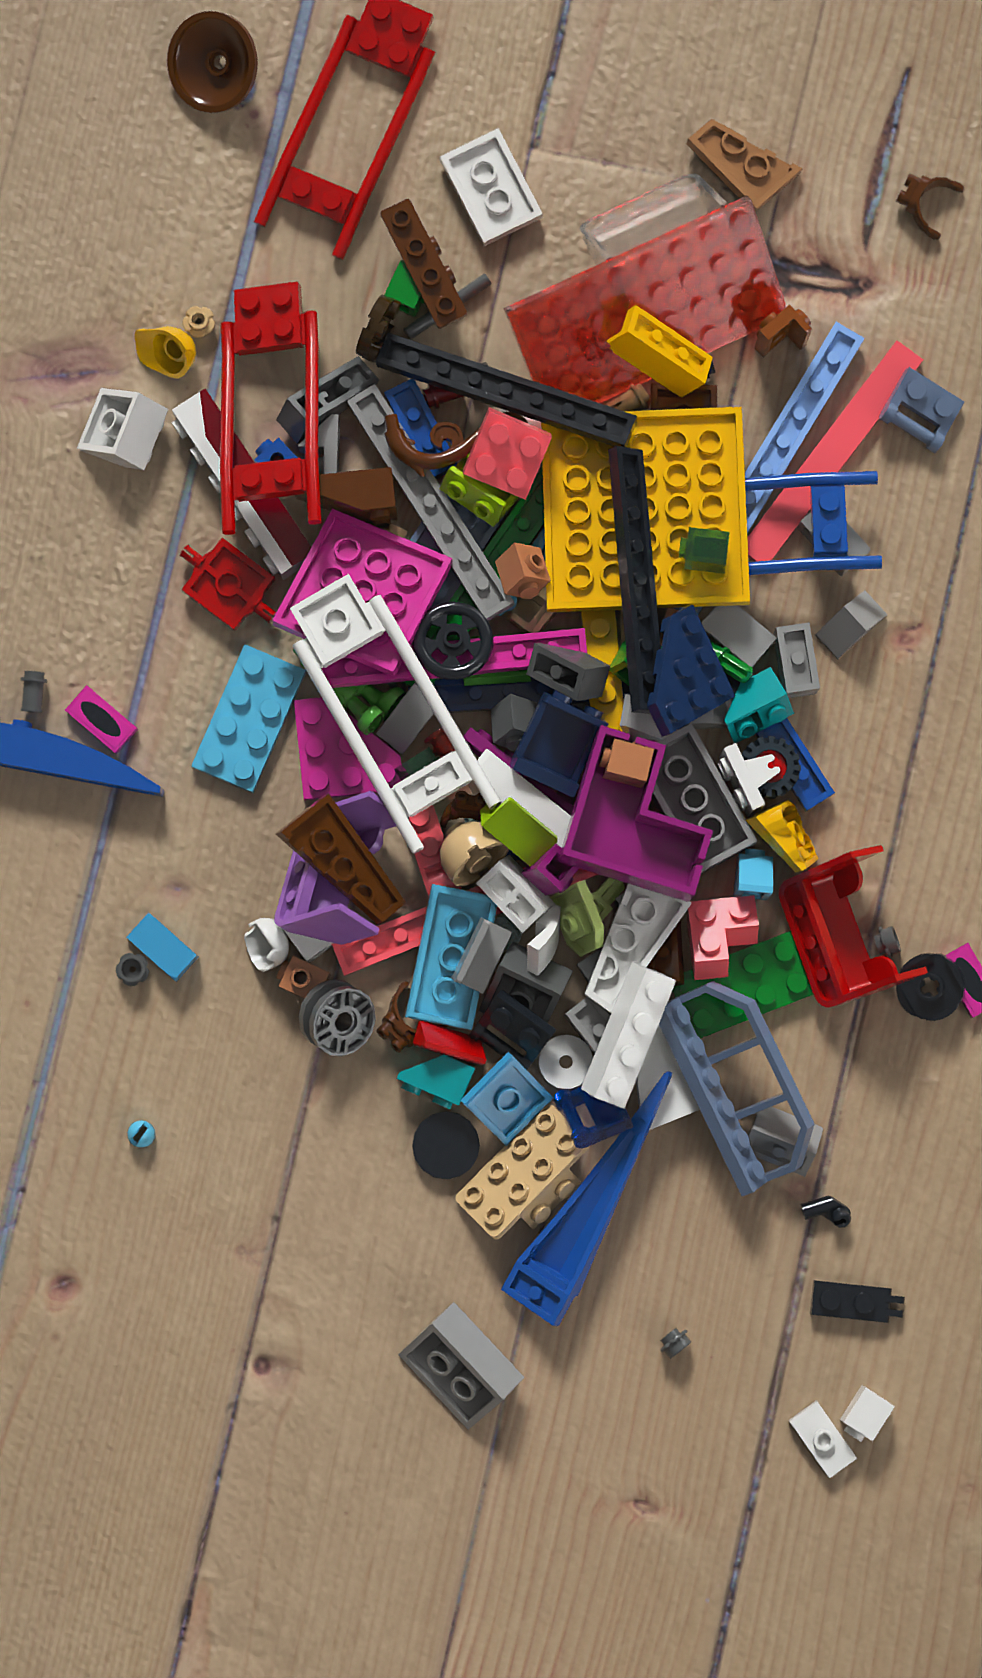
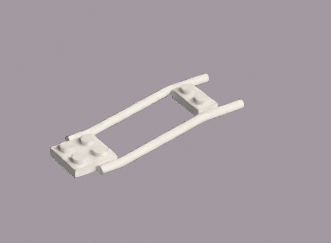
M347 574L290 608L307 637L296 642L292 647L412 854L421 851L424 846L408 818L413 817L468 785L472 780L489 809L495 808L501 803L381 595H377L365 603L350 575ZM385 631L455 749L454 752H450L395 784L393 788L389 787L321 668L328 667L381 636Z

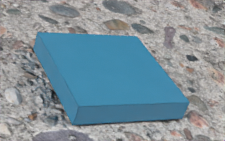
M507 1052L460 1101L507 1146L553 1097Z

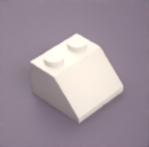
M101 388L77 449L126 468L145 470L147 463L152 457V449L158 434L163 429L168 409L139 392Z

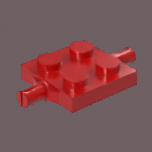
M223 537L204 556L200 555L189 545L184 547L185 551L182 550L179 556L192 564L194 569L191 578L181 589L183 593L233 631H236L245 618L253 614V612L267 621L268 624L272 622V617L274 618L276 611L262 602L266 591L276 580L272 574Z

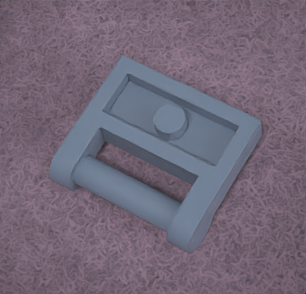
M909 367L902 374L881 411L879 419L887 424L890 422L925 443L928 450L936 453L942 446L945 436L962 408L964 401ZM899 405H903L935 425L936 428L933 433L899 412Z

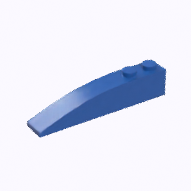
M13 719L12 724L0 722V767L163 797L164 790L159 785L131 767L100 751L68 738L33 729V723Z

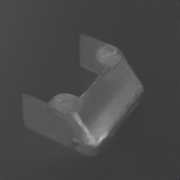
M687 174L592 217L580 226L584 242L606 287L622 305L628 303L624 291L631 288L633 282L637 279L638 275L635 270L691 243L705 250H713L719 247L723 241H726L736 252L742 249L727 202L698 174Z

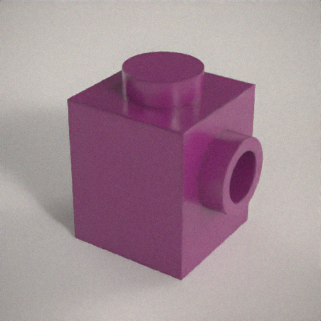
M557 843L531 867L527 865L521 873L545 896L564 892L573 882V875L579 869L558 862L561 847Z

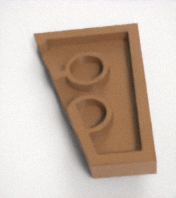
M710 119L689 137L686 143L754 214L794 180L803 169L794 163L789 165L776 158L777 154L767 148L762 150L747 142L745 136L714 119Z

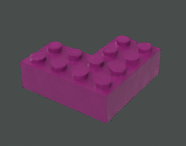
M601 725L595 734L558 862L689 902L695 895L703 868L700 864L706 858L713 830L648 810L666 745L638 736L634 740V744L654 749L647 782L642 788L602 778L604 768L599 767L603 748H609L614 738L628 742L630 734Z

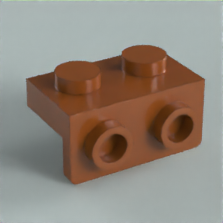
M790 304L778 315L772 312L759 325L761 329L756 334L758 338L755 349L764 357L787 336L800 350L803 349L812 331V328L809 326L811 325L810 319L802 310L797 309L795 311Z

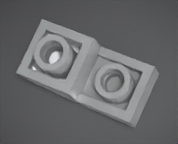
M416 682L376 733L402 755L434 715Z

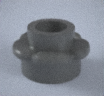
M880 926L878 929L880 934L874 936L876 947L880 955L886 953L887 957L892 958V954L901 952L897 934L893 926L885 929Z
M127 953L123 955L116 966L117 977L122 979L123 983L128 986H136L138 982H144L149 975L148 961L140 954ZM131 966L136 968V971L133 973L130 972Z
M677 1328L672 1330L660 1340L664 1345L660 1351L665 1352L670 1359L691 1343V1340L686 1335L688 1331L684 1330L680 1333Z

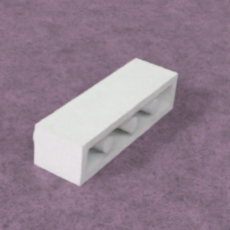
M634 962L631 963L581 1089L594 1098L625 1108L676 980Z

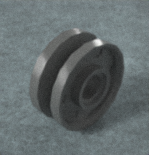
M336 979L321 982L310 990L303 1000L299 1012V1025L304 1037L329 1055L335 1056L348 1055L362 1047L372 1034L376 1021L375 1007L370 997L348 982Z

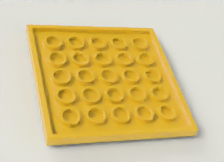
M742 407L624 411L637 416V423L627 447L643 450L657 608H678L690 605L694 607L750 605ZM541 422V429L552 435L542 460L545 563L551 580L546 585L547 612L622 610L608 449L613 448V446Z

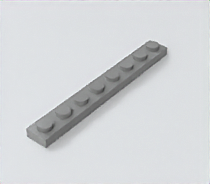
M373 384L347 400L348 406L386 466L392 468L393 477L442 554L453 559L451 568L477 609L490 621L515 605L510 595H505L501 580L446 494L439 489L440 485L432 472L424 469L425 477L422 478L412 468L397 459L391 452L384 435L387 431L384 417L394 413L377 386Z

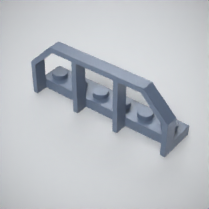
M712 981L667 1002L659 1026L741 1196L753 1193L766 1182L800 1168L803 1164L815 1123L756 1001ZM704 993L744 1010L756 1037L707 1057L704 1043L697 1036L690 1022L689 1012L682 1003ZM761 1045L783 1092L735 1112L734 1106L727 1098L720 1084L719 1075L712 1067V1064ZM787 1100L800 1126L791 1162L764 1172L762 1164L757 1160L750 1146L749 1137L742 1129L738 1120Z

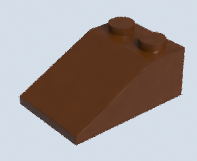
M391 467L319 475L321 508L328 511L335 509L366 523H371V525L376 527H386L391 524V521L398 520ZM307 492L295 495V498L307 503Z

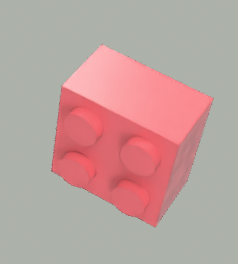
M489 407L463 468V474L526 500L552 435L545 430Z

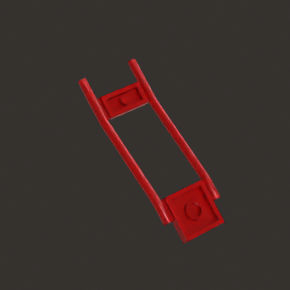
M368 0L360 20L350 15L345 16L332 49L278 162L254 219L255 224L266 227L279 197L337 223L344 224L332 256L344 260L370 196L436 53L429 48L422 47L433 21V14L400 0ZM344 51L410 78L357 194L291 166Z
M298 281L234 290L235 322L226 321L221 323L220 487L222 533L225 535L236 533L234 502L236 500L243 502L305 494V492H307L308 523L312 525L320 524L321 502L318 461L319 342L317 312L309 310L302 313L301 286ZM305 345V459L292 458L235 465V468H233L235 354L244 356L304 348Z

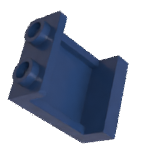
M557 690L554 691L553 695L544 692L509 765L513 770L574 798L580 786L577 782L588 761L595 734L601 725L608 727L609 723L602 719L604 713L594 707L585 704L584 709H581L571 704L572 698Z

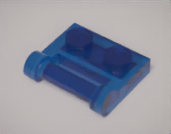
M581 1087L572 1091L568 1089L560 1090L553 1097L557 1109L563 1112L572 1131L571 1139L577 1148H586L633 1128L626 1108L594 1098L583 1091ZM584 1104L594 1126L589 1128L584 1126L575 1107Z

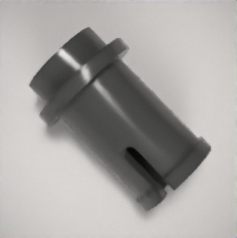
M24 671V677L20 679V681H24L21 711L42 713L44 683H47V679H44V672Z

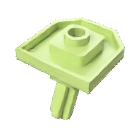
M608 877L596 892L590 893L586 881L582 880L569 886L564 892H558L550 897L556 905L561 907L560 929L566 944L580 957L603 947L604 925L602 921L613 909L610 905L615 898L625 889L622 881Z

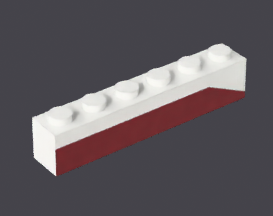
M203 389L172 409L176 420L171 423L182 439L188 436L194 445L190 452L200 467L206 463L212 472L208 479L219 494L221 492V411L207 390ZM234 432L233 468H235V465L255 463ZM276 497L243 502L234 501L236 521L240 518L244 520L248 526V529L244 531L254 548L260 545L267 556L262 558L271 574L279 573L282 579L285 580L301 568L311 546L280 499Z

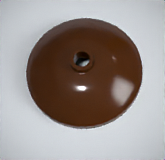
M204 11L190 16L176 29L168 48L167 68L172 86L185 103L202 112L219 113L236 107L248 96L256 79L258 57L254 41L240 21L223 12ZM222 57L225 58L226 62L224 68L220 65Z

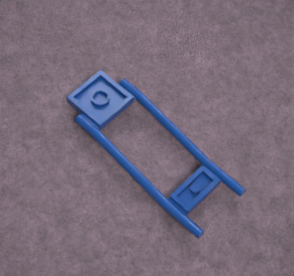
M819 472L745 478V491L810 486L813 557L748 562L749 575L813 570L882 569L881 555H847L848 542L844 486L878 484V472Z

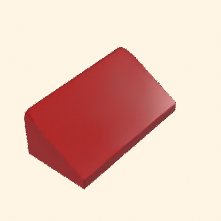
M420 1021L418 1023L412 1043L414 1046L473 1064L483 1065L486 1063L487 1059L479 1039L476 1042L468 1034L429 1022Z

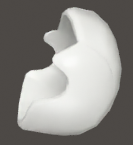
M259 918L249 923V927H254L245 933L244 939L247 951L256 968L261 972H265L281 965L286 960L289 951V940L285 931L277 926L274 919Z

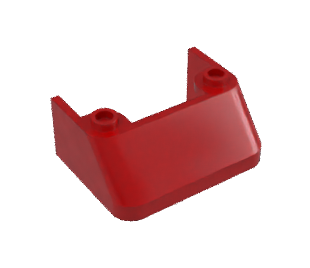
M882 845L850 851L786 879L779 888V899L816 1001L823 1007L838 1006L889 989L928 973L927 968L922 967L899 974L895 963L889 957L877 956L870 959L847 896L859 891L863 883V874L858 862L883 852Z

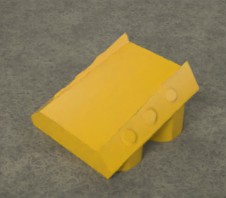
M789 800L762 810L745 820L795 872L807 869L819 859L810 837L802 827L801 816L796 806Z

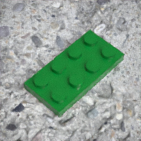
M791 931L730 954L728 977L694 980L693 969L684 972V985L674 986L672 990L675 998L714 981L754 999L762 1015L814 995ZM707 993L682 1003L688 1010L690 1022L700 1039L748 1020L744 1010Z

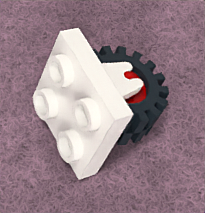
M775 736L758 738L747 746L742 755L737 744L734 743L724 748L719 756L720 763L717 764L720 775L724 782L730 780L734 788L732 796L740 811H745L747 817L761 811L765 805L764 798L776 799L778 796L785 795L792 789L799 778L798 775L801 771L799 755L794 752L795 748L791 744L785 743L786 740L782 738L775 739Z

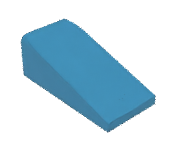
M149 912L126 937L176 982L199 958L197 954Z

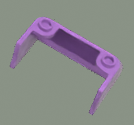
M368 791L335 802L372 854L378 852L383 844L384 831L396 826L381 798L374 792ZM293 850L274 917L275 924L290 933L340 945L378 935L380 928L348 908L349 899Z

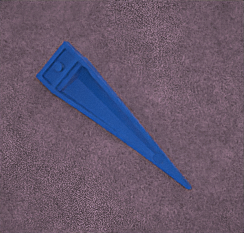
M668 1071L663 1074L600 1161L548 1225L517 1259L501 1288L506 1294L552 1326L560 1325L574 1297L578 1296L671 1080L672 1072Z

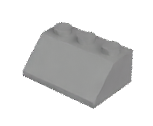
M454 1302L398 1354L468 1430L503 1401L524 1378L515 1366Z

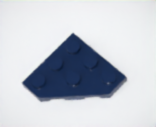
M693 605L685 607L662 620L660 630L664 634L662 648L657 650L653 670L656 682L654 692L649 694L647 704L661 737L677 731L735 697L733 689Z

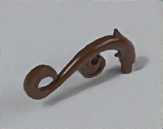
M509 411L503 412L506 415L528 423L526 418ZM389 414L384 417L387 428L384 435L391 452L397 459L412 468L422 478L425 477L424 469L445 468L466 457L470 453L480 430L479 427L464 440L461 429L456 424L439 422L433 426L430 432L431 444L439 451L442 450L443 441L450 442L451 447L444 452L430 454L418 451L411 446L415 444V441L405 436L404 429L400 428L397 414Z

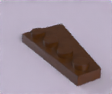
M329 793L319 798L275 834L376 924L384 922L406 903Z

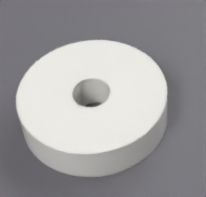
M560 1035L549 1040L542 1049L539 1057V1068L544 1079L552 1086L559 1089H573L583 1084L593 1056L588 1045L580 1038L572 1035ZM562 1056L571 1057L573 1063L570 1068L565 1069L560 1066L559 1060Z

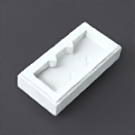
M817 1401L788 1420L829 1478L857 1459Z

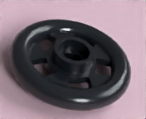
M455 601L440 603L430 608L422 619L413 639V649L421 665L431 674L449 680L467 678L481 670L489 660L494 644L493 631L486 617L475 607ZM447 616H462V624H447ZM431 625L440 628L436 640L426 637ZM477 628L480 641L471 643L467 630ZM457 635L460 640L456 644H450L447 641V637ZM436 649H439L442 654L448 656L442 664L431 656ZM469 651L473 659L461 665L456 657Z

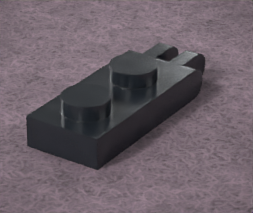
M813 1280L810 1314L889 1323V1316L903 1318L904 1311L890 1309V1304H904L905 1297L891 1295V1288Z

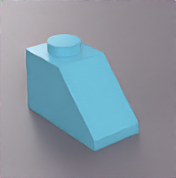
M745 849V854L737 856L733 897L755 895L757 900H767L773 893V857L765 856L764 850Z

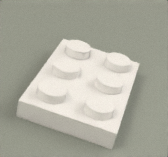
M499 128L440 156V162L483 246L543 218V213Z

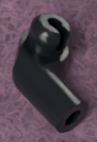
M825 1196L800 1204L805 1220L822 1215L839 1228H845L851 1222L849 1208L832 1196Z

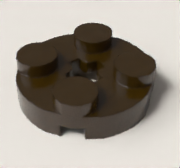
M385 295L379 296L368 315L370 320L367 327H363L356 346L357 355L372 363L376 362L382 347L380 345L381 342H384L388 333L393 334L395 325L390 324V321L395 320L402 304L400 301Z

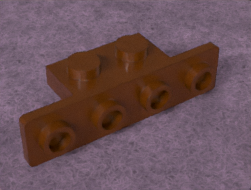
M405 199L380 212L381 218L437 328L441 329L466 317L467 310L453 285L457 283L449 265H443L439 258V255L442 254L439 244L434 236L429 238L410 199Z

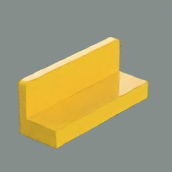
M637 305L628 309L622 330L609 338L605 345L607 349L679 397L689 394L706 383L713 359L711 355Z

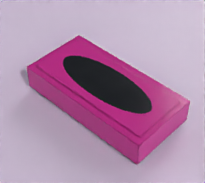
M87 685L65 709L70 716L116 755L138 730Z
M966 943L946 954V956L953 960L963 973L965 996L961 1002L969 1016L973 1018L982 1013V966L969 943Z

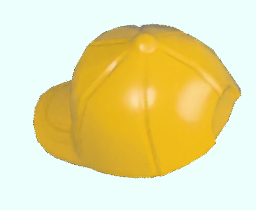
M165 326L156 329H138L135 332L137 355L145 366L168 377L178 379L184 376L194 364L196 346L192 338L183 330Z

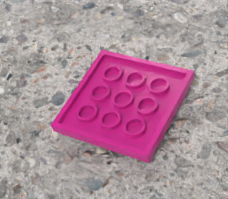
M332 509L272 620L273 625L306 639L307 637L290 608L349 574L365 603L377 595L382 596L411 646L422 619L431 608L451 569L453 559ZM386 631L381 636L346 655L350 659L395 677L403 662Z

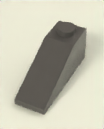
M359 356L319 379L318 426L331 414L340 415L349 407L347 400L373 384H378L379 379ZM305 388L286 399L276 419L297 444L305 439Z

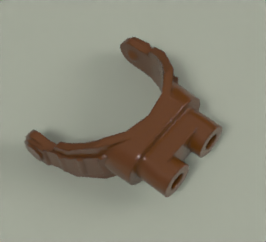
M909 173L904 184L908 188L906 191L901 189L896 202L906 206L905 211L913 215L918 227L928 237L938 240L941 234L930 228L922 217L919 203L920 198L925 192L935 187H946L963 193L964 186L946 177L931 179L922 175L919 178Z
M458 791L455 794V798L443 811L440 826L446 828L448 821L459 818H471L481 821L480 810L486 805L480 793L469 795L466 791Z
M408 981L402 982L389 1003L387 1014L382 1018L383 1024L376 1030L381 1038H388L391 1041L390 1046L397 1053H400L405 1047L410 1048L414 1045L412 1043L416 1033L415 1029L405 1024L397 1007L399 995L410 984ZM439 1024V1026L448 1027V1025Z

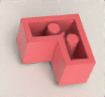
M755 895L690 901L692 904L687 909L686 921L694 980L728 977L729 955L727 947L757 944L759 923Z

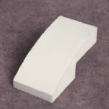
M556 904L536 921L535 938L528 944L527 971L537 976L549 964L558 947L561 907Z

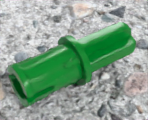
M710 640L724 672L739 682H748L753 674V668L733 656L730 648H723Z

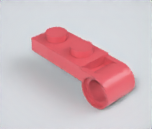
M432 805L408 819L424 846L421 851L414 855L428 897L432 884L461 889V886L457 887L454 885L441 866L440 849L445 838Z

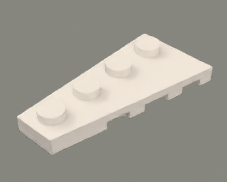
M628 884L584 995L609 1013H612L631 963L634 962L647 967L692 903Z

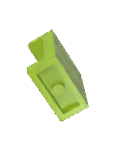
M468 454L456 467H450L439 489L494 527L519 497L464 475L463 468L469 456Z

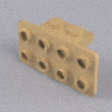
M547 1104L507 1146H504L457 1193L456 1201L493 1239L501 1238L520 1218L534 1230L538 1224L548 1219L551 1211L563 1199L568 1198L574 1192L575 1187L581 1182L569 1168L589 1149L590 1141L552 1104Z

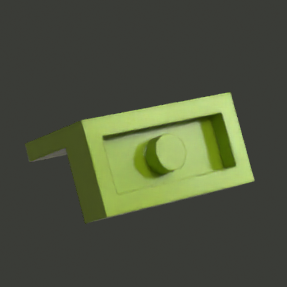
M508 797L498 807L489 809L486 804L480 810L481 826L530 867L558 842L555 833L511 797Z

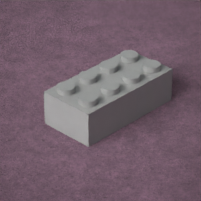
M692 723L668 735L666 740L657 741V743L666 745L651 797L660 814L713 830L706 858L700 864L703 866L701 874L745 851V849L754 846L757 842L756 837L745 821L746 819Z

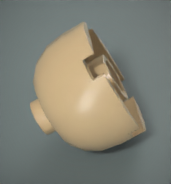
M470 821L464 824L463 822H458L448 829L447 837L441 845V866L454 885L457 887L466 886L480 880L481 877L478 873L486 867L490 870L507 855L509 848L481 826V821Z

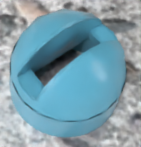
M136 1121L128 1129V1140L135 1147H147L155 1139V1129L147 1121ZM145 1126L148 1129L138 1142L135 1141L133 1138L141 1127Z

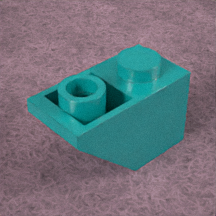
M771 667L750 677L746 683L740 682L724 719L733 743L750 738L755 733L775 723H779L794 714L788 695Z
M442 1055L399 1072L396 1079L403 1081L402 1089L418 1096L422 1090L434 1095L432 1102L451 1109L452 1104L460 1106V1100L464 1097L476 1069L449 1056Z

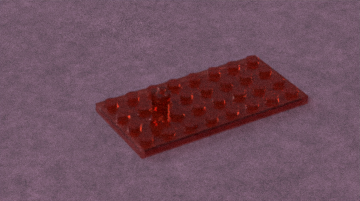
M744 196L505 307L504 311L531 380L597 403H602L631 389V384L635 386L652 380L651 377L613 353L610 344L607 342L609 338L622 330L628 309L635 305L706 353H710L761 329L759 325L772 312L778 315L787 306L752 200L748 196Z

